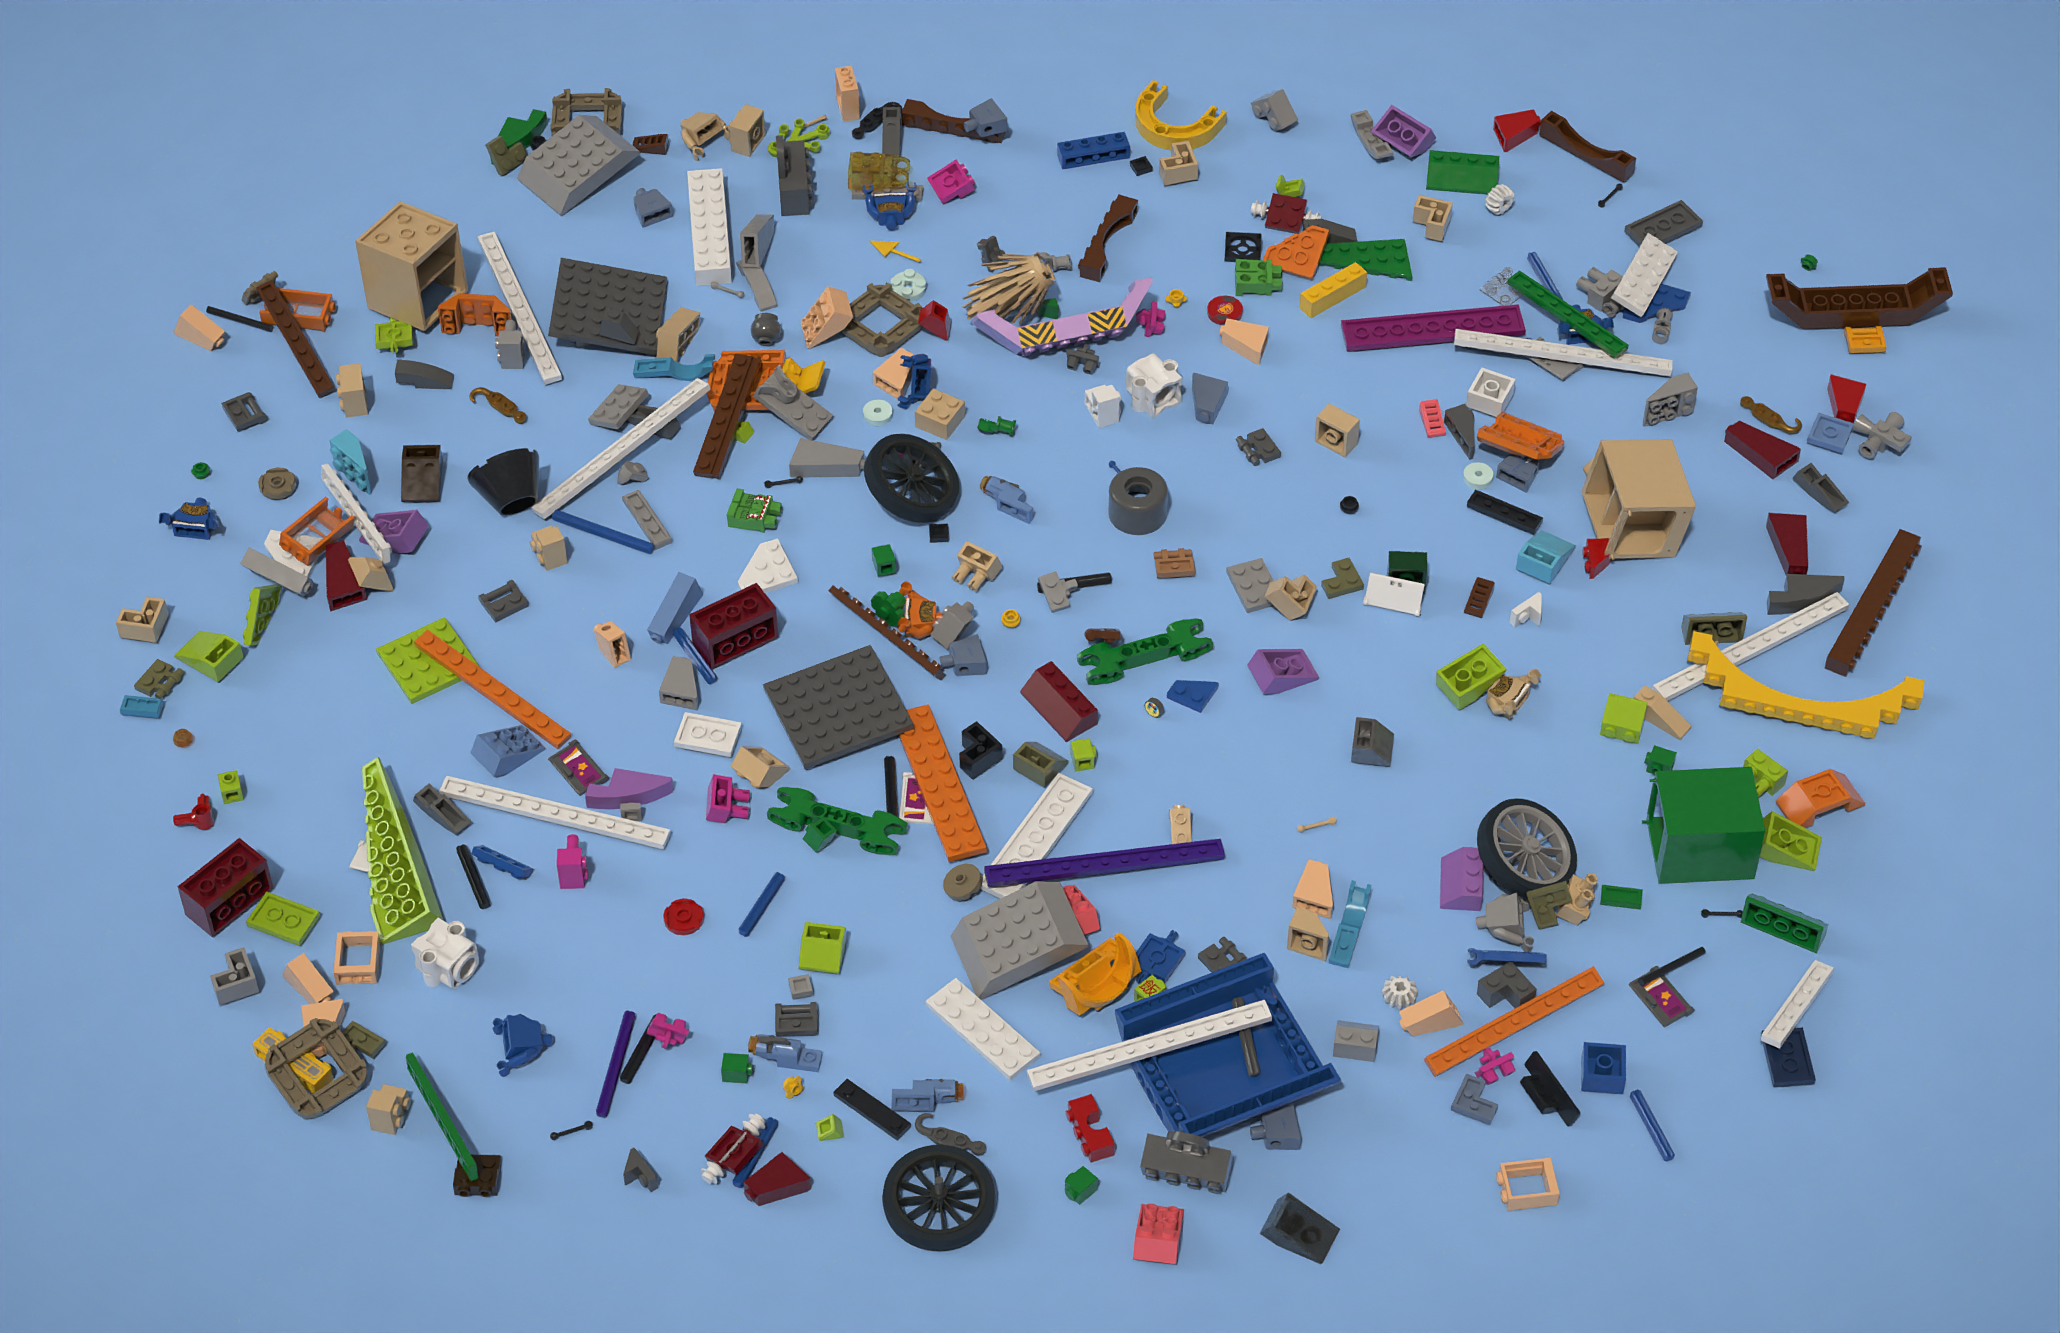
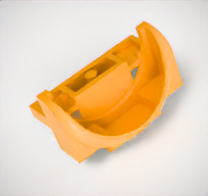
M1120 932L1114 936L1115 940L1112 938L1107 939L1049 981L1050 988L1063 995L1067 1008L1079 1016L1090 1008L1098 1011L1114 1001L1128 989L1127 986L1131 979L1141 972L1133 945ZM1113 959H1115V960H1114V963H1113V965H1112V967H1111L1110 962H1111Z

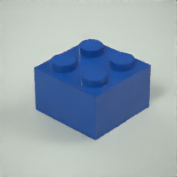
M1584 1042L1581 1055V1091L1623 1094L1626 1082V1045Z

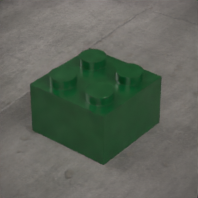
M1389 551L1386 576L1425 584L1423 595H1425L1427 552Z

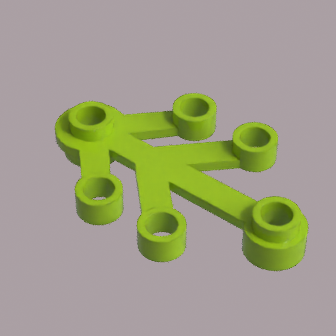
M798 118L794 121L795 128L790 139L787 141H807L815 137L825 140L830 136V129L826 124H820L816 130L799 136L801 130L805 128V121ZM786 124L779 126L778 136L783 135L784 141L785 136L789 134V126ZM776 141L768 145V152L773 157H777ZM804 142L808 150L812 152L820 151V142Z

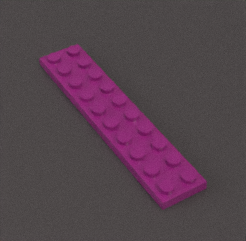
M1519 304L1341 320V329L1347 351L1454 342L1456 329L1503 336L1525 335L1526 332Z

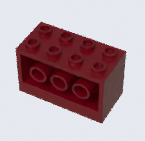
M757 583L689 614L692 643L711 669L778 637L776 607Z
M238 838L177 887L185 915L213 937L262 898L266 891L272 890L273 884L267 860L242 839Z

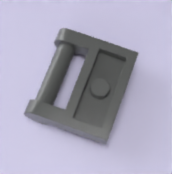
M251 392L221 403L223 410L237 431L256 423L263 424L267 421L266 414L260 410ZM244 403L250 406L254 415L251 416L249 414L246 407L244 406Z
M513 580L508 581L506 585L478 596L480 603L495 623L529 607L527 599L517 588ZM511 591L510 594L492 603L489 602L490 600Z
M817 1002L802 1005L775 1004L776 1036L817 1035ZM782 1013H805V1014H782Z

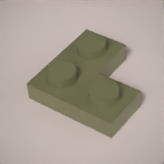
M497 136L485 144L498 175L503 176L525 161L527 156L522 143L518 142L507 149L501 136Z
M1350 557L1332 562V569L1337 577L1322 580L1321 586L1328 599L1364 589V583Z
M1566 881L1527 892L1538 929L1558 924L1554 907L1572 902Z
M354 1021L342 1031L354 1050L357 1049L372 1059L386 1045L385 1039Z

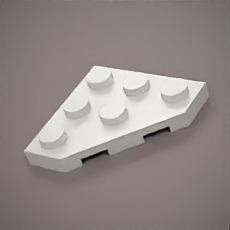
M270 530L264 543L267 552L270 553L274 560L310 578L320 555L307 566L303 562L298 561L288 551L281 548L279 545L281 531ZM297 535L294 538L308 550L322 540Z
M778 538L761 543L738 580L739 590L757 583L764 593H768L798 583V578Z

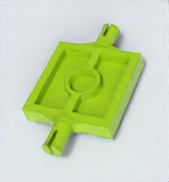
M391 317L390 322L375 324L376 349L390 348L392 353H394V349L395 353H397L398 347L413 346L412 325L397 321Z

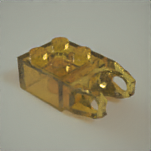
M850 152L848 189H862L865 184V189L870 190V183L873 184V190H883V187L904 186L909 181V173L907 171L910 170V160L894 154ZM899 162H905L907 164V167L899 168L897 167V164ZM902 174L906 179L899 181L896 179V175Z

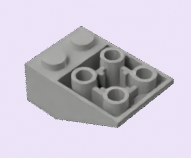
M1689 373L1671 377L1646 400L1643 427L1694 412L1698 387Z

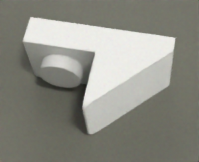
M1540 592L1536 593L1511 610L1510 624L1516 627L1520 623H1525L1529 618L1536 625L1540 626L1542 594Z

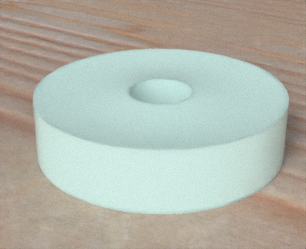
M884 400L869 401L863 408V418L868 424L873 426L885 425L892 419V407Z
M1471 463L1464 469L1463 481L1472 489H1485L1493 482V470L1484 463Z

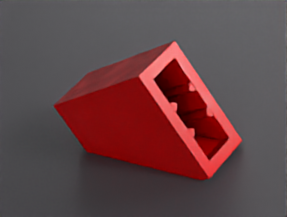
M1534 109L1494 116L1493 130L1503 151L1508 152L1538 134L1541 119L1537 116Z
M1830 375L1827 390L1834 418L1855 423L1864 397L1865 383Z

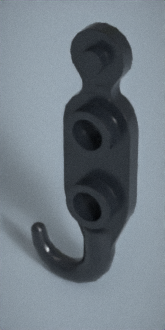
M888 102L880 108H874L860 121V127L852 130V136L860 139L864 136V132H870L883 121V107H900L902 112V106L897 102Z

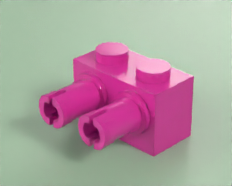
M713 774L708 786L706 820L725 823L729 816L747 819L749 807L734 805L731 803V800L748 803L750 790L733 788L732 777Z
M575 834L567 836L566 849H557V871L560 889L585 888V880H588L587 858L582 855V848H579V837Z

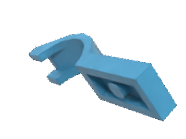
M706 354L704 359L695 365L680 364L671 357L635 360L633 375L635 378L672 376L681 381H692L713 371L712 362L715 360V354Z
M1354 880L1351 881L1342 921L1338 926L1329 958V964L1349 968L1357 937L1365 917L1372 886L1367 884L1366 889L1356 887V881Z

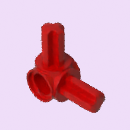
M200 794L197 798V805L192 809V813L173 816L175 826L193 824L194 827L200 830H206L214 825L212 807L209 805V796Z

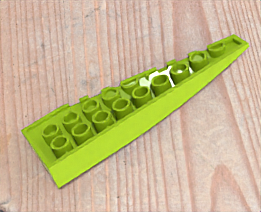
M377 757L362 767L363 789L366 792V798L364 799V806L367 809L365 824L368 826L366 845L367 861L370 862L368 878L371 879V888H369V896L372 897L370 912L376 930L379 933L381 944H387L428 931L431 924L437 918L441 920L443 918L410 825L381 759Z

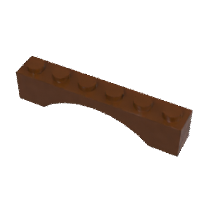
M907 99L901 112L902 126L1002 143L1006 133L1002 132L980 137L976 130L966 132L964 122L969 121L970 118L943 115L921 101Z
M1550 111L1541 119L1540 136L1622 182H1625L1634 174L1636 157L1623 150L1611 151L1591 144L1571 127L1566 118L1553 111Z
M1118 194L1116 200L1112 201L1110 211L1106 212L1104 216V222L1099 224L1097 234L1092 237L1090 247L1086 248L1084 258L1079 261L1080 277L1100 283L1106 272V256L1103 251L1105 244L1118 230L1132 224L1138 213L1137 199Z

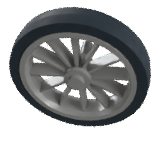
M1519 798L1505 800L1493 807L1479 825L1477 846L1482 862L1491 876L1502 887L1513 894L1517 893L1518 896L1528 899V891L1564 881L1568 884L1569 879L1576 871L1577 853L1569 831L1554 813L1534 801ZM1511 818H1516L1517 826L1514 824ZM1500 822L1504 825L1507 831L1499 826ZM1526 822L1532 824L1529 835L1527 831ZM1537 829L1545 835L1539 840L1534 837ZM1498 837L1508 843L1498 842ZM1548 839L1552 847H1544L1540 843ZM1502 851H1512L1514 855L1506 859ZM1547 855H1555L1556 861ZM1519 862L1518 868L1516 870L1514 866ZM1525 863L1529 877L1522 874ZM1548 868H1550V869H1552L1553 871H1555L1554 876L1551 874V872L1548 870ZM1537 871L1544 880H1539Z

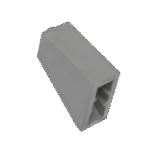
M677 656L672 657L659 689L660 703L698 710V697L691 659Z

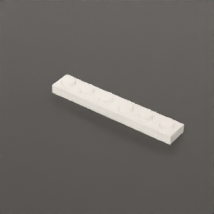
M1817 960L1812 963L1762 1033L1761 1041L1781 1048L1833 974L1834 967Z

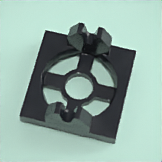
M1226 232L1224 261L1236 262V259L1260 260L1261 233ZM1234 240H1241L1237 245H1230ZM1246 240L1253 241L1256 246H1249L1246 244ZM1243 246L1246 247L1248 250L1240 251L1238 250V248Z

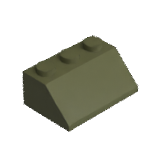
M1742 612L1684 615L1681 626L1685 645H1690L1693 631L1713 635L1712 640L1714 642L1718 641V643L1739 642L1743 640L1747 615Z

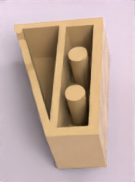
M680 307L672 314L669 320L665 321L661 328H658L656 338H658L657 358L671 357L674 361L678 362L679 355H684L685 353L683 348L686 343L690 344L699 330L700 312Z

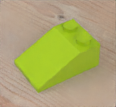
M1483 643L1437 670L1436 685L1456 708L1461 710L1477 700L1507 669Z
M1774 811L1764 816L1765 835L1760 857L1769 862L1815 871L1822 837Z

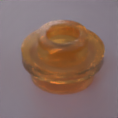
M179 729L174 733L173 743L177 747H186L193 741L192 734L186 729Z

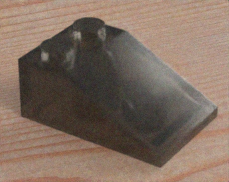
M1287 1193L1277 1199L1260 1234L1281 1248L1322 1264L1340 1228L1292 1194Z

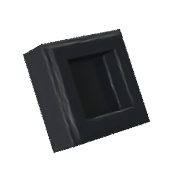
M1146 156L1130 161V167L1136 176L1153 172V167Z
M948 523L929 524L930 543L949 542Z

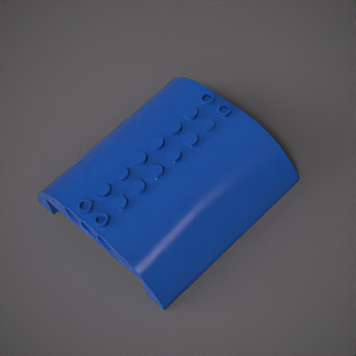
M1265 952L1115 1009L1116 1021L1123 1042L1233 1009L1232 1000L1234 998L1242 997L1245 1005L1262 1000L1266 1001L1272 1015V1021L1250 1027L1260 1068L1258 1076L1250 1077L1248 1075L1239 1031L1130 1063L1139 1083L1168 1132L1178 1131L1204 1137L1341 1082V1078L1332 1063L1322 1065L1274 985V967Z

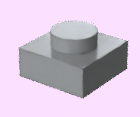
M630 802L620 805L621 818L642 821L641 803Z
M809 974L788 978L792 999L813 995Z

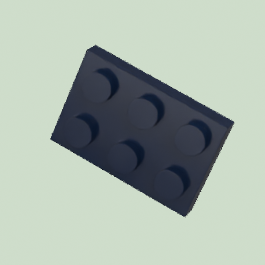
M1803 1027L1794 1028L1781 1048L1762 1041L1773 1087L1815 1084L1816 1078Z

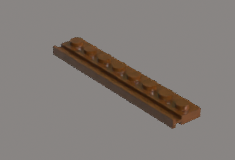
M735 354L693 470L695 476L717 477V479H720L762 362L761 357L753 358V356Z

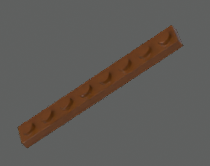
M270 280L256 287L259 296L318 398L334 391L335 388L274 282Z
M832 585L828 590L938 679L942 680L946 674L941 671L942 666L935 660L932 663L927 660L929 656L921 649L917 652L914 649L916 645L908 639L903 641L901 639L903 635L894 628L892 631L887 628L889 624L882 618L879 620L875 619L876 614L868 607L864 610L861 607L863 604L855 597L851 600L848 597L850 593L844 588L840 587L838 589Z

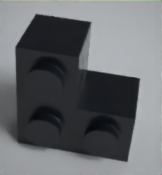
M977 721L962 731V746L965 750L959 753L960 768L971 779H974L1002 760V744Z

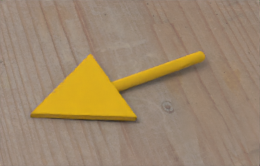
M870 241L884 257L893 252L921 262L919 258L895 250L894 248L899 242Z

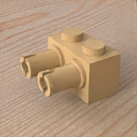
M966 541L956 555L960 562V567L952 576V579L962 584L969 572H974L975 575L967 586L969 589H974L977 592L985 579L994 580L1002 565L997 555Z
M1589 873L1582 879L1573 874L1567 884L1572 902L1559 905L1556 916L1575 925H1578L1582 920H1586L1590 913L1588 907L1595 897L1593 890L1598 877L1593 873Z

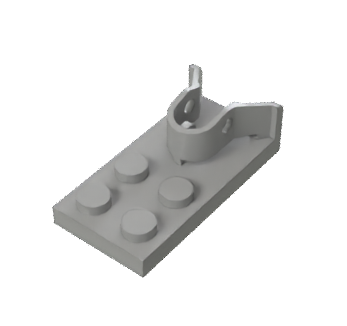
M779 364L772 375L756 389L753 397L808 440H813L831 420L833 414L797 388L785 376L781 368L782 365Z

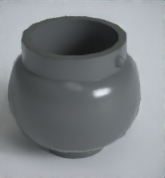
M771 313L755 315V320L751 324V335L758 344L769 346L779 339L781 326L776 315Z

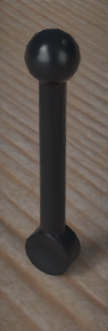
M1617 184L1616 188L1604 200L1598 202V206L1604 207L1605 203L1618 190L1623 188L1622 184Z
M797 476L794 479L775 482L767 480L764 482L765 488H771L773 485L792 482L801 483L803 478Z
M1703 909L1701 911L1703 918L1708 916H1737L1742 918L1743 914L1742 910L1737 912H1709V910Z
M586 1121L584 1125L559 1133L552 1132L550 1138L557 1140L560 1136L582 1129L590 1130L593 1124L591 1121Z

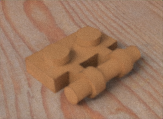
M1178 548V550L1174 551L1161 549L1159 552H1154L1157 578L1195 576L1191 549L1184 550V548Z

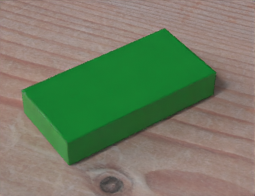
M1602 885L1600 905L1641 910L1643 889Z

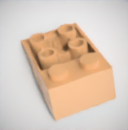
M828 286L821 293L816 303L812 305L807 315L803 317L801 327L808 349L844 330L853 318L845 291Z

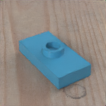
M125 695L120 713L121 715L159 718L164 702L163 699Z

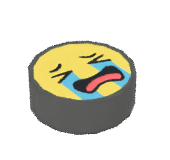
M1152 697L1145 702V710L1152 717H1159L1164 712L1163 704L1157 698Z

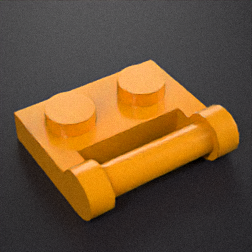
M1875 326V328H1844V336L1849 353L1886 352L1882 326Z

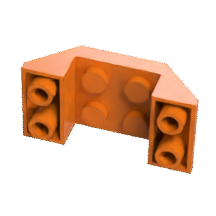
M459 293L438 305L442 333L460 334L462 324L492 325L494 326L495 336H499V331H505V322L512 320L510 309L495 295Z
M1828 769L1796 781L1776 800V804L1785 817L1804 828L1814 824L1816 815L1843 805L1847 812L1865 806L1864 800L1846 775L1833 769Z

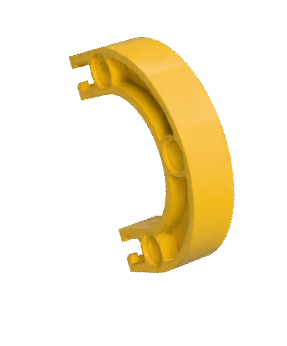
M1152 80L1143 90L1136 102L1135 124L1138 132L1146 141L1162 149L1171 150L1173 143L1189 141L1192 149L1199 148L1209 143L1226 125L1227 111L1222 110L1221 114L1216 118L1218 108L1213 105L1193 124L1172 126L1163 123L1155 116V112L1167 100L1168 86L1163 84L1162 89L1157 92L1159 83L1155 80Z

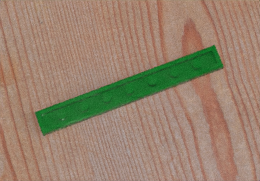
M1520 270L1508 278V285L1562 322L1569 323L1572 329L1613 357L1618 358L1628 350L1629 345Z
M413 1052L407 1054V1070L465 1173L471 1181L478 1179L476 1163Z

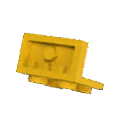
M790 357L785 359L782 370L785 376L806 394L818 389L826 362L822 360L801 368Z

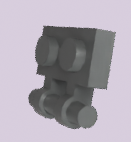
M1264 428L1247 434V440L1242 436L1236 438L1239 449L1245 452L1247 460L1252 462L1254 466L1260 463L1259 459L1267 463L1281 457V451Z
M1222 937L1219 940V943L1223 946L1220 949L1215 944H1212L1198 953V959L1211 973L1247 959L1245 954L1240 953L1235 948L1236 945L1231 940L1228 941L1226 937ZM1230 954L1234 959L1230 961L1226 955Z

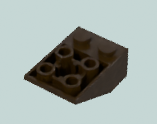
M403 445L401 502L439 501L443 464L441 445Z

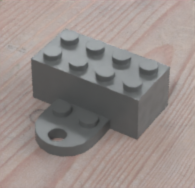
M783 135L776 136L781 216L810 215L809 207H812V197H808V195H812L811 184H807L811 183L810 172H807L810 170L809 159H806L809 158L808 147H805L804 140L783 142Z
M1170 1131L1166 1137L1147 1133L1140 1168L1142 1174L1148 1180L1158 1181L1159 1178L1166 1180V1183L1171 1185L1183 1183L1187 1184V1187L1199 1190L1200 1187L1207 1188L1211 1193L1220 1194L1221 1191L1226 1192L1233 1157L1231 1150L1211 1147L1207 1139L1194 1134Z

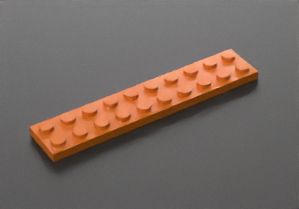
M929 704L907 709L906 711L913 722L914 729L901 733L898 736L948 862L986 853L987 847Z

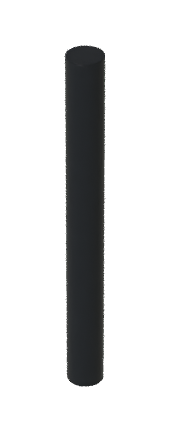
M208 306L206 312L269 332L273 331V325L211 306Z
M1699 947L1639 978L1638 981L1643 986L1704 955L1706 951L1704 947Z

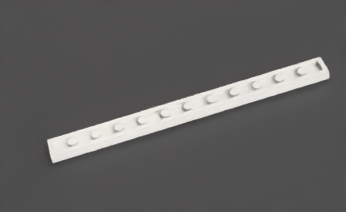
M495 231L478 236V242L514 320L522 333V337L544 385L562 380L557 364Z
M1461 329L1455 330L1454 345L1460 347L1527 355L1534 358H1548L1569 363H1582L1589 366L1617 368L1624 371L1630 370L1640 373L1657 374L1659 376H1671L1673 360L1623 353L1618 358H1615L1606 351Z
M699 378L695 379L532 506L533 513L543 519L552 515L555 510L565 505L567 501L579 494L580 491L593 483L594 480L607 472L608 469L621 461L622 458L635 450L645 440H648L682 411L703 397L705 393L711 390L709 384Z
M1836 592L1721 650V652L1730 662L1737 666L1848 610L1849 604ZM1696 663L1654 684L1652 690L1658 692L1669 701L1702 684L1706 665Z
M446 776L439 790L441 795L445 794L449 798L663 850L671 835L670 829Z
M1262 1000L1027 1070V1075L1033 1091H1037L1272 1021V1015L1266 1001Z

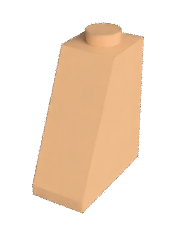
M190 305L179 316L174 330L175 335L209 351H212L215 347H220L225 340L223 339L225 331L193 305Z
M1226 319L1225 325H1221L1219 333L1222 336V344L1253 363L1260 365L1268 341L1269 327Z
M900 348L873 371V385L897 400L899 396H905L912 379V367L900 366L904 361L900 357L902 355L911 357L913 354L903 348Z
M1308 860L1293 895L1292 908L1308 909L1317 913L1318 916L1331 919L1333 900L1327 864Z
M304 953L286 965L282 976L309 1004L332 1000L330 997L334 991Z
M1444 990L1399 1011L1402 1017L1399 1020L1401 1027L1404 1031L1408 1030L1412 1037L1463 1025L1458 1008Z
M343 999L301 1006L303 1027L308 1025L310 1020L318 1018L327 1019L332 1022L335 1021L340 1029L346 1014ZM322 1043L309 1050L316 1057L328 1055Z

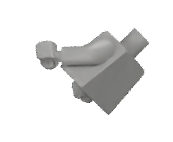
M1517 893L1511 895L1501 894L1494 901L1486 904L1485 916L1476 917L1478 929L1488 928L1492 937L1516 945L1521 944V948L1525 952H1531L1533 949V938L1531 936L1522 938V936H1525L1523 911H1529L1531 907L1528 899L1522 897L1520 899Z

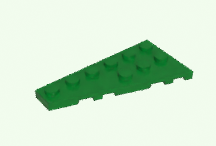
M1405 239L1329 243L1325 245L1318 266L1331 265L1334 266V269L1341 270V267L1346 268L1356 262L1370 275L1386 274L1394 279L1397 276L1404 277L1406 281H1412L1413 277Z

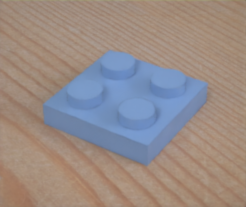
M1818 413L1808 435L1807 443L1843 453L1854 423Z

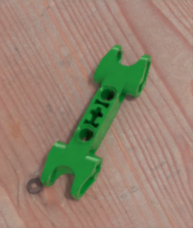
M1183 619L1169 624L1166 628L1167 633L1123 644L1112 648L1108 642L1094 644L1077 654V662L1082 666H1096V668L1086 674L1088 684H1108L1120 680L1124 675L1123 670L1136 668L1176 655L1182 661L1196 659L1213 649V641L1208 637H1194V635L1203 630L1204 623L1202 619Z
M778 788L777 798L788 804V806L783 808L772 807L767 811V819L792 831H800L803 825L808 826L810 823L824 817L837 830L835 834L861 840L860 847L874 854L896 855L899 851L898 843L887 836L891 834L902 835L908 831V823L891 813L877 810L873 813L872 817L824 803L814 802L816 799L815 795L801 788Z

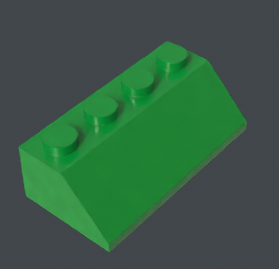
M1430 150L1426 190L1488 195L1492 188H1495L1497 185L1500 156Z
M1753 893L1748 895L1745 900L1740 922L1816 954L1826 936L1829 925L1819 919L1812 918L1802 912L1792 910L1782 904H1777Z

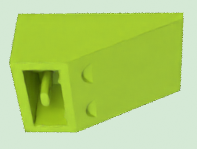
M199 631L174 655L176 659L216 682H219L244 658L238 641L225 634Z

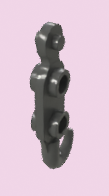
M924 1113L916 1118V1130L920 1134L927 1136L936 1145H949L963 1150H970L974 1155L978 1156L984 1154L986 1146L982 1141L972 1142L963 1133L944 1127H924L921 1124L922 1120L932 1118V1114Z

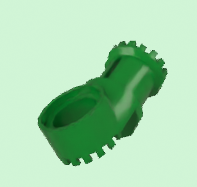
M998 416L997 423L990 420L986 421L987 419L984 420L983 418L979 419L977 428L992 433L1001 431L1008 433L1009 436L1013 435L1014 430L1012 429L1015 427L1016 420H1005L1001 416Z

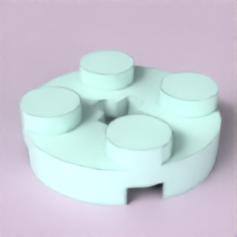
M906 269L890 280L892 290L905 299L916 301L925 294L926 280L913 269Z

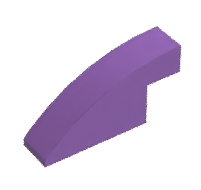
M615 768L609 786L589 783L585 794L586 806L593 809H620L622 803L632 802L644 805L673 793L672 777Z

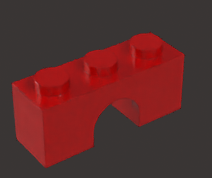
M1092 1094L1068 1101L1066 1117L1069 1123L1072 1122L1074 1125L1073 1131L1076 1139L1081 1140L1083 1155L1088 1156L1090 1163L1114 1156L1115 1143L1108 1128L1092 1129L1089 1127L1091 1124L1099 1122V1109Z

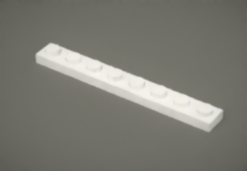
M328 463L321 465L322 481L349 517L351 515L354 516L355 526L382 563L390 562V554L392 553L390 544L385 542L382 533L377 531L374 522L369 520L366 511L361 509L359 502L355 501L351 491L346 489L343 480L338 478L336 471L332 470Z

